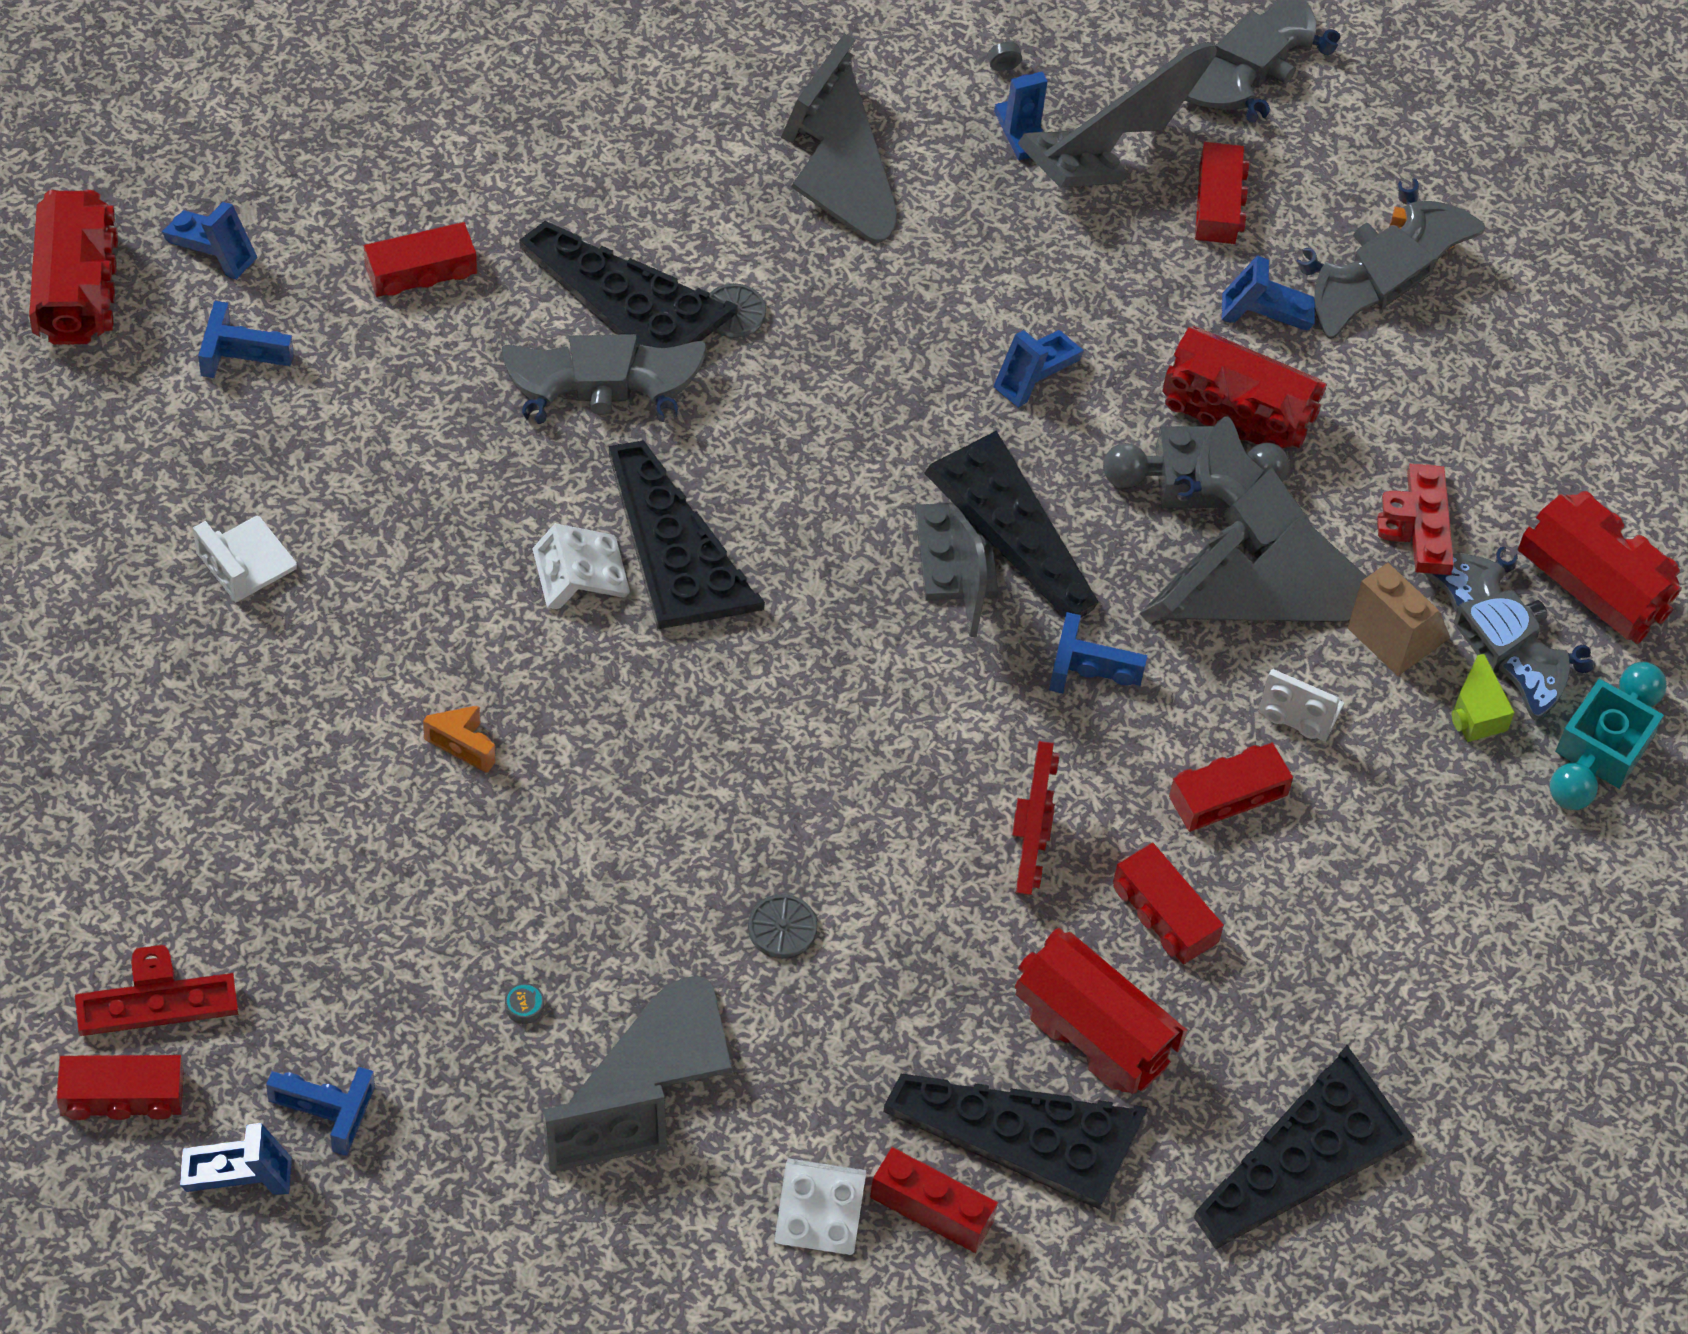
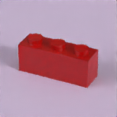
M1204 141L1199 162L1195 240L1236 244L1238 232L1244 233L1246 212H1241V206H1246L1248 186H1242V180L1247 181L1249 160H1243L1244 146Z
M465 222L363 245L365 268L376 297L383 295L394 296L404 290L417 287L428 288L438 282L451 279L462 280L472 274H477L476 251Z
M1273 742L1263 746L1253 745L1236 756L1230 758L1220 757L1203 768L1182 771L1173 778L1169 798L1187 830L1191 832L1288 796L1294 777Z
M1153 842L1117 864L1113 879L1116 893L1122 900L1130 901L1137 910L1139 920L1146 928H1152L1161 938L1162 947L1168 955L1176 956L1184 965L1219 943L1224 924Z
M181 1055L60 1056L56 1097L60 1116H67L72 1120H86L90 1116L107 1115L114 1120H125L130 1118L131 1115H148L152 1119L164 1120L172 1115H182L184 1081Z
M891 1147L875 1173L870 1193L871 1199L975 1254L994 1223L998 1206L997 1201L894 1147Z

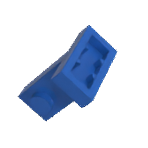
M1043 71L1011 79L1008 101L995 104L994 113L1018 161L1031 158L1018 145L1023 134L1044 132L1041 127L1048 81Z
M222 202L209 216L183 210L162 231L165 240L171 244L217 256L225 275L237 280L258 258L233 204Z
M1258 255L1222 293L1223 321L1235 323L1247 310L1302 330H1309L1315 324L1314 297L1270 281L1269 260Z
M214 301L198 355L200 375L215 378L221 356L291 366L294 356L292 335L277 331L267 332L248 329L243 326H230L228 302Z
M1023 330L1015 334L993 387L1019 408L1028 402L1036 382L1080 361L1084 350L1060 330L1039 340H1035Z
M1066 613L1049 691L1064 693L1069 670L1077 671L1084 677L1099 676L1112 679L1117 684L1124 686L1131 684L1141 686L1148 655L1077 640L1081 615Z
M358 1067L348 1093H343L341 1089L331 1084H322L320 1086L307 1082L301 1076L294 1073L280 1074L272 1071L266 1083L268 1102L335 1121L330 1134L332 1152L347 1156L375 1089L374 1071Z
M262 1123L246 1125L245 1141L183 1149L180 1186L186 1192L262 1182L273 1195L289 1194L292 1157Z

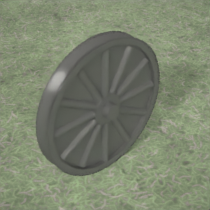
M731 283L719 286L710 292V297L723 303L728 300L738 305V313L714 332L732 338L745 337L756 332L764 323L766 304L763 297L755 289L747 285Z
M787 894L772 895L761 900L752 909L748 920V933L752 943L762 953L774 958H793L807 951L813 944L817 934V918L812 908L802 899Z

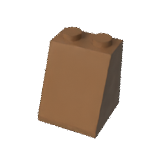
M1388 562L1362 580L1348 629L1397 676L1449 640L1450 635L1440 611Z

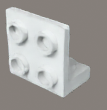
M254 516L223 534L220 531L214 532L206 521L193 527L196 553L235 603L297 569L296 561L260 516Z
M555 523L532 548L547 608H561L578 589L623 598L630 593L617 539L612 534Z
M1272 669L1266 681L1258 713L1265 715L1269 721L1275 724L1284 723L1299 730L1307 738H1318L1326 742L1343 708L1344 702L1330 693Z
M788 1158L785 1166L775 1242L777 1244L852 1255L856 1244L866 1170Z

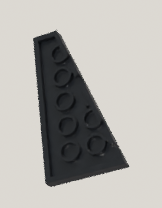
M542 222L519 240L520 249L618 335L636 334L638 349L640 345L670 348L702 341L738 313V305L728 300L723 303L710 297V292L700 288L694 290L678 283V278L632 258H629L627 261L614 255L613 250L601 246L598 248L582 241V236L550 222Z
M997 430L929 464L924 474L1064 617H1066L1068 612L1081 615L1082 618L1094 610L1099 601Z
M641 440L609 446L610 462L657 630L764 610V600L758 593H754L747 583V577L741 569H736L728 558L726 549L699 513L692 510L686 502V496L681 489L676 488L668 478L666 469L646 442Z
M1346 1045L1335 1061L1317 1077L1315 1083L1293 1103L1264 1135L1263 1140L1254 1150L1250 1151L1242 1159L1241 1164L1227 1179L1225 1178L1195 1212L1194 1219L1214 1248L1218 1249L1407 1147L1412 1143L1414 1136L1352 1050Z
M901 1073L884 1104L883 1112L1100 1210L1147 1114L1148 1107L1134 1105V1108L1113 1106V1102L1098 1100L1097 1104L1074 1101L1072 1096L1013 1088L1010 1089V1092L989 1089V1085L974 1083V1087L950 1084L947 1079Z

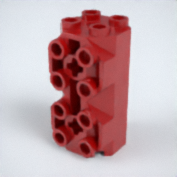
M49 190L44 194V199L37 204L29 318L32 333L40 337V332L48 335V342L53 345L88 344L91 342V336L96 332L97 336H100L105 331H113V310L108 309H110V303H115L114 282L108 281H111L112 275H116L117 272L116 255L112 253L113 248H118L117 227H111L115 225L114 205H108L102 201L101 195L94 190Z
M1195 325L1188 327L1173 355L1176 357L1173 366L1169 365L1165 375L1162 392L1167 397L1165 400L1167 407L1173 412H1183L1190 415L1206 426H1215L1218 420H1221L1223 417H1229L1234 423L1240 440H1248L1257 445L1273 443L1282 449L1291 446L1301 448L1308 429H1306L1309 422L1314 424L1322 406L1319 402L1325 393L1327 383Z
M1581 491L1578 495H1558L1536 516L1539 523L1535 529L1529 526L1523 533L1518 551L1625 639L1639 644L1648 635L1651 629L1650 626L1654 622L1662 624L1672 613L1673 607L1669 604L1676 599L1682 590L1677 575L1680 573L1678 564L1655 548L1642 535H1636L1633 539H1624L1621 533L1624 529L1622 519L1599 503L1590 492Z
M1060 928L1055 929L1046 939L1045 947L1037 954L1034 952L1029 953L1019 965L1018 970L1023 974L1015 984V995L1029 1006L1030 1020L1050 1038L1061 1040L1065 1043H1073L1086 1054L1088 1070L1111 1090H1120L1122 1092H1130L1131 1094L1136 1093L1137 1090H1145L1171 1063L1168 1059L1171 1048L1177 1053L1184 1045L1188 1030L1072 932L1065 933Z

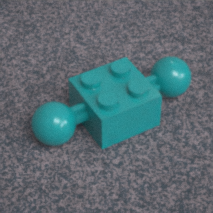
M1637 662L1628 666L1620 677L1619 689L1600 678L1597 680L1564 728L1555 750L1556 753L1573 762L1559 767L1553 773L1550 780L1551 796L1560 807L1567 810H1581L1589 806L1594 801L1598 791L1596 776L1618 789L1622 787L1653 741L1664 717L1662 713L1651 708L1663 699L1667 689L1665 675L1659 667L1649 662Z

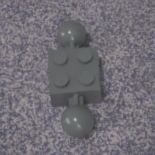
M1160 426L1155 449L1156 456H1146L1144 451L1134 444L1121 443L1112 447L1104 458V474L1107 480L1118 488H1133L1139 485L1146 476H1158L1161 508H1230L1216 495H1200L1198 492H1194L1193 496L1186 501H1181L1176 497L1178 493H1186L1190 490L1186 484L1174 485L1177 477L1186 475L1192 478L1194 482L1196 481L1197 458L1203 442L1214 426ZM1262 443L1256 445L1248 452L1247 455L1264 470L1258 479L1271 468L1274 469L1282 482L1288 476L1290 461L1288 455L1280 446L1273 443Z

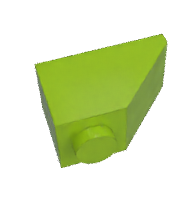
M1485 654L1477 655L1460 691L1455 708L1452 711L1453 724L1457 731L1463 732L1467 742L1508 731L1515 713Z

